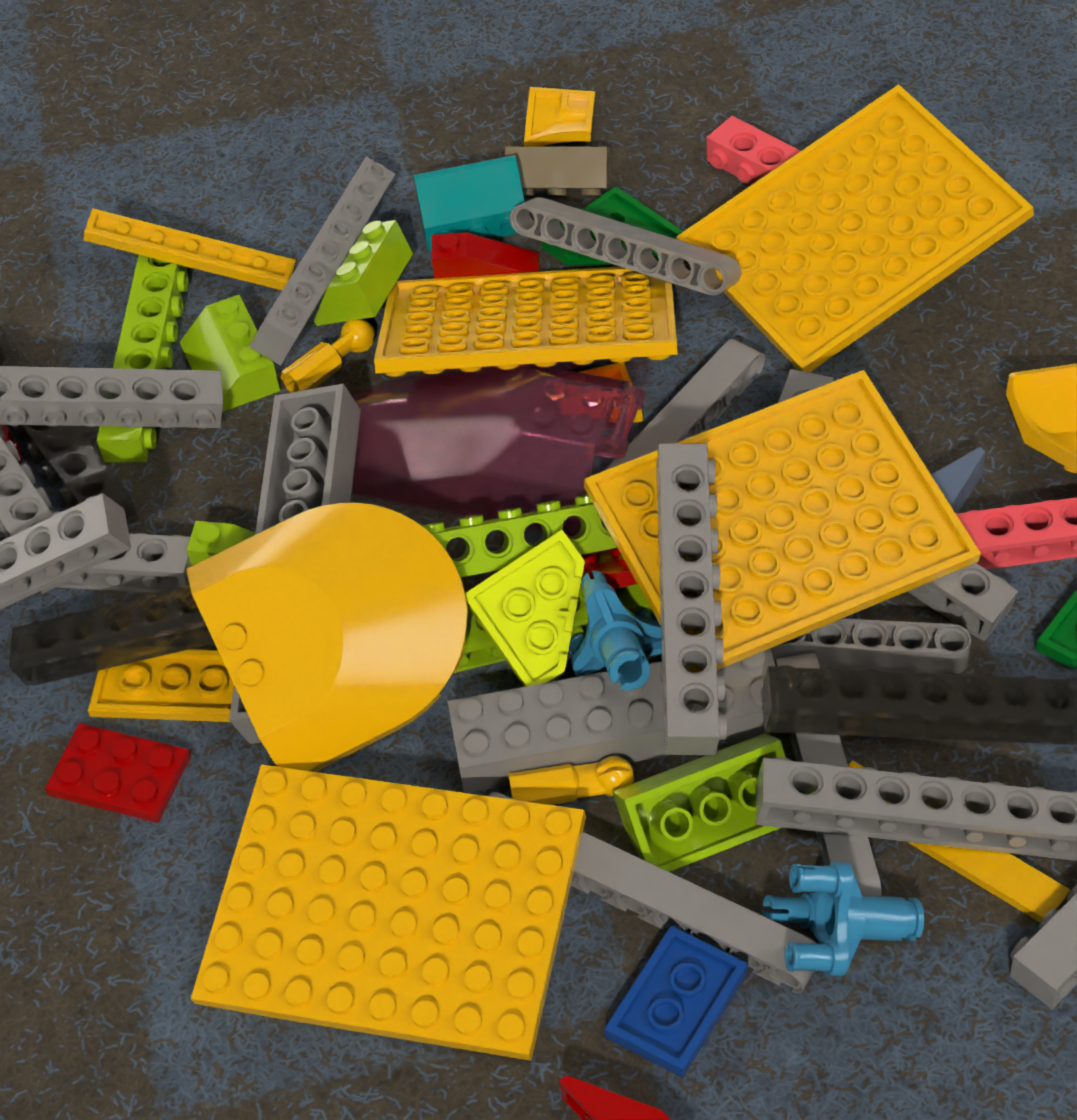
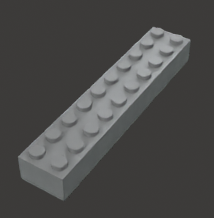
M344 384L281 394L274 397L255 535L309 509L336 503H350L361 410ZM234 686L229 721L249 744L262 743Z

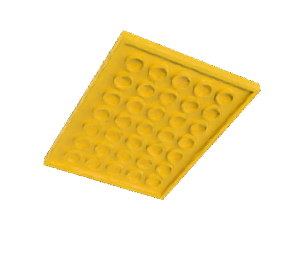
M898 84L676 236V239L734 258L740 265L741 277L734 286L725 290L724 294L798 371L810 373L1034 216V207ZM715 269L717 278L723 282L722 274Z
M623 267L397 281L387 298L374 357L375 373H385L387 376L396 377L402 376L409 371L438 374L445 369L460 368L464 372H474L482 367L497 366L500 369L508 370L517 368L521 364L550 367L557 364V362L572 361L577 365H586L594 362V360L610 359L612 362L620 363L627 362L633 357L663 360L670 355H678L672 283Z
M864 370L674 443L707 444L708 460H715L714 484H709V494H716L717 497L716 519L710 518L711 529H718V553L712 554V565H719L720 587L719 590H713L714 601H721L722 608L721 626H715V638L723 639V662L716 663L717 670L979 562L981 556L979 549ZM658 450L585 478L584 488L661 626L656 479ZM680 487L681 489L686 491L693 490L690 487ZM689 521L681 522L686 526L695 525L694 523ZM689 556L682 557V559L685 560V561H689V562L697 561V560H696L695 558H693V557H689ZM692 592L683 593L688 598L699 597ZM695 629L683 630L689 635L701 634ZM696 666L685 667V669L691 673L702 672V670Z
M261 764L191 1000L194 1004L532 1061L585 825V811L583 809Z

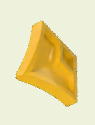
M530 87L524 147H542L564 142H590L595 91Z

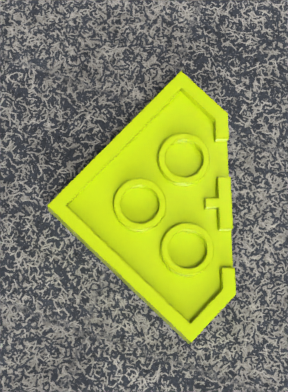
M560 530L466 592L467 606L524 687L553 682L565 672L585 561L563 530Z

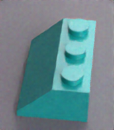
M515 155L413 175L420 220L428 251L432 250V235L467 232L488 239L519 234L512 228L510 223L511 211L515 206L525 202Z

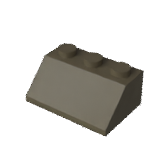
M505 147V157L513 155L516 157L523 196H534V189H547V196H567L568 189H581V196H601V189H609L613 150L608 147Z

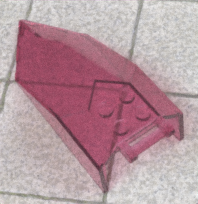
M521 364L517 368L508 370L492 366L481 368L474 372L459 371L399 380L350 392L361 410L351 494L464 517L483 515V520L485 521L499 518L498 512L506 509L521 508L523 514L537 511V504L549 501H560L561 506L576 504L575 497L588 494L584 488V479L591 476L596 455L620 459L625 456L629 445L627 437L632 430L637 410L643 408L646 393L639 387L629 386V381L551 367H538L534 364ZM605 430L613 431L607 438L603 437ZM570 516L564 521L563 531L567 537L575 536L580 531L581 522L577 516ZM532 523L526 528L543 532L539 523Z

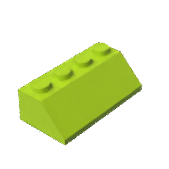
M763 733L716 752V755L703 756L612 791L623 826L639 858L670 872L780 829L781 827L756 825V781L763 758H786L781 741Z

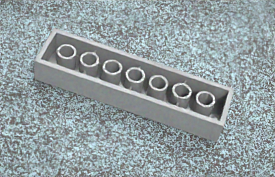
M771 649L717 670V676H724L725 698L724 701H718L719 714H726L727 720L726 740H719L718 746L739 743L763 733L770 736L787 734L788 707ZM662 662L649 664L651 670L648 680L640 688L632 691L620 689V683L616 681L613 684L608 672H602L447 701L464 793L510 785L508 773L565 764L576 766L596 763L609 756H620L629 763L669 756L665 755ZM691 703L686 705L692 711L704 710L699 704Z

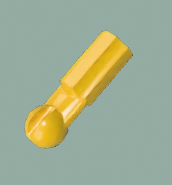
M364 319L347 321L342 327L338 340L331 345L324 342L319 343L281 371V379L286 389L291 393L314 389L341 369V359L348 353H362L369 350L375 335L372 325Z
M609 756L596 763L576 766L565 764L508 773L512 799L548 805L574 802L577 798L603 794L613 796L612 791L634 782L631 764L620 756Z

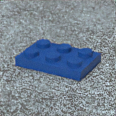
M671 925L604 1029L605 1038L684 1078L748 974V963Z

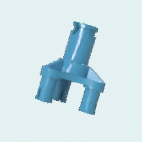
M592 571L594 576L592 580L589 574L586 573L582 578L581 586L585 592L584 601L588 616L586 634L573 636L569 645L574 673L577 677L607 671L613 684L616 681L620 683V689L629 691L638 689L646 683L650 676L651 669L646 656L662 654L661 626L651 609H641L636 614L631 613L622 604L613 587L607 584V579L603 573Z
M831 862L828 866L793 864L789 874L790 888H793L792 892L815 893H804L801 897L767 895L763 901V906L780 909L779 911L762 910L764 917L777 923L800 924L802 928L809 929L819 942V944L789 942L786 945L784 955L785 966L788 971L792 972L795 970L823 971L826 976H844L861 940L902 941V938H904L908 942H916V937L920 938L924 929V910L918 898L908 897L905 900L902 897L862 895L852 866L845 862Z

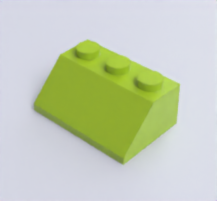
M396 220L386 222L373 221L363 228L358 240L350 248L349 254L337 269L334 278L326 289L314 319L316 326L376 317L413 255Z
M240 295L207 305L179 342L191 370L221 371L222 412L280 391L273 361L250 348L258 331Z

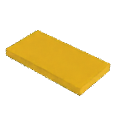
M104 646L88 713L90 717L230 722L234 683L218 650Z

